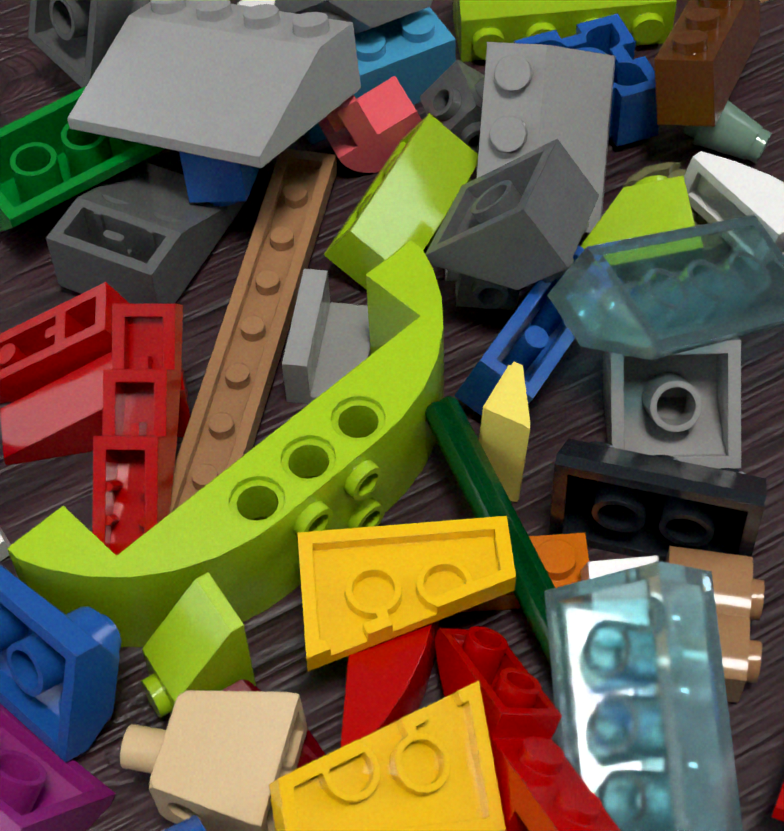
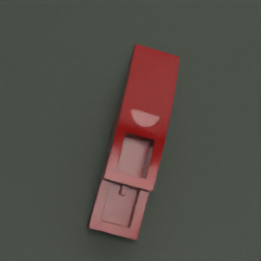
M473 626L469 630L438 628L434 643L444 696L447 697L479 681L506 831H621L604 809L599 797L588 788L566 759L564 751L553 742L552 737L562 714L541 689L540 682L526 670L509 648L507 640L497 631L483 626Z

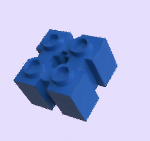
M618 13L577 24L576 35L561 38L558 32L553 30L514 41V43L552 45L614 55L616 59L609 141L614 142L616 146L658 135L659 124H657L655 71L645 56L634 59L636 41Z

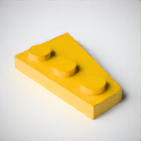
M507 516L297 533L307 671L319 668L515 590L516 573Z
M479 681L308 763L269 784L275 831H506Z

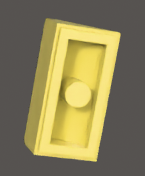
M513 362L512 365H508L483 406L479 442L510 501L517 502L520 497L530 435V416L523 365Z

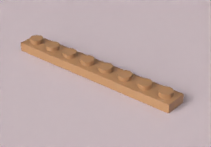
M286 148L278 155L175 462L169 514L253 448L293 317L303 270L308 268L337 174V159L334 154Z

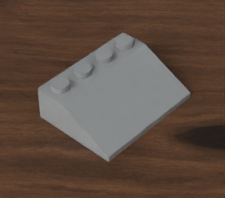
M150 0L149 3L130 14L69 114L67 118L70 129L262 168L361 89L353 22L328 19V16L322 12H307L303 14L282 12L278 10L277 6L270 4L250 7L231 4L230 0Z

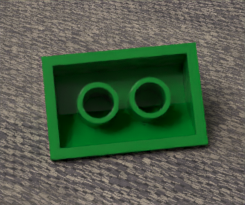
M86 86L0 128V232L11 229L165 150V148L70 129L67 118Z

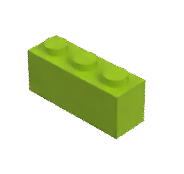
M429 113L401 139L324 253V256L367 290L366 274L410 240L419 245L423 251L425 247L429 248L461 186L472 181L470 176L478 165V154Z

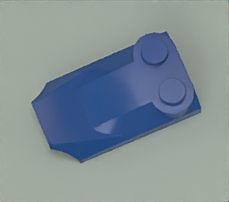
M0 563V703L66 763L87 751L105 723L111 719L117 684L121 637L116 625L108 616L100 614L91 607H80L68 614H64Z

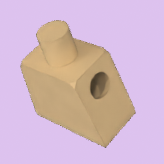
M187 690L177 697L166 730L136 724L129 725L121 744V767L151 774L149 782L151 795L160 815L171 822L179 823L197 815L206 831H275L269 784L297 768L308 729L300 695L291 692Z

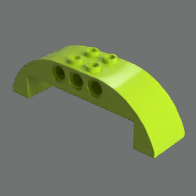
M410 240L366 274L371 352L368 358L117 556L64 506L60 507L7 548L19 580L64 614H68L80 607H91L100 614L108 616L119 631L121 647H144L193 581L203 574L210 573L240 620L245 622L268 610L301 585L298 532L378 526L384 514L407 492L426 466L436 439L426 421L427 416L425 412L431 403L444 398L442 296L433 267L423 249Z

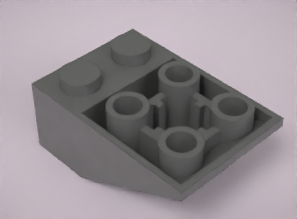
M146 162L77 197L48 234L46 241L58 284L82 294L107 282L130 304H175L246 201H239L229 206H215L210 202L189 203L184 175Z

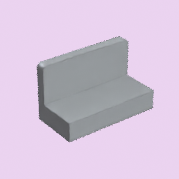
M304 268L282 361L287 402L309 404L368 358L371 352L368 305L331 302L328 271Z

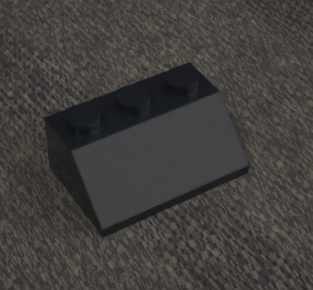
M568 438L557 453L554 465L549 535L585 533L587 547L632 557L658 556L660 563L666 562L669 546L752 557L766 502L767 479L747 475L733 468L717 469L682 462L668 455L653 456L618 449L604 442L588 443Z

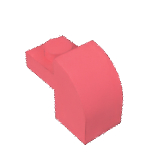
M393 76L357 99L353 94L318 123L342 164L357 172L377 173L380 172L401 139L422 119L396 76Z

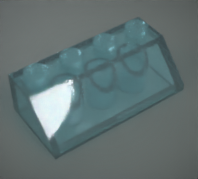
M750 215L587 246L547 296L580 346L654 360L783 327L784 255L757 217Z
M656 561L545 590L555 707L562 714L557 726L558 746L564 751L566 759L588 788L599 797L604 809L621 831H743L712 571Z

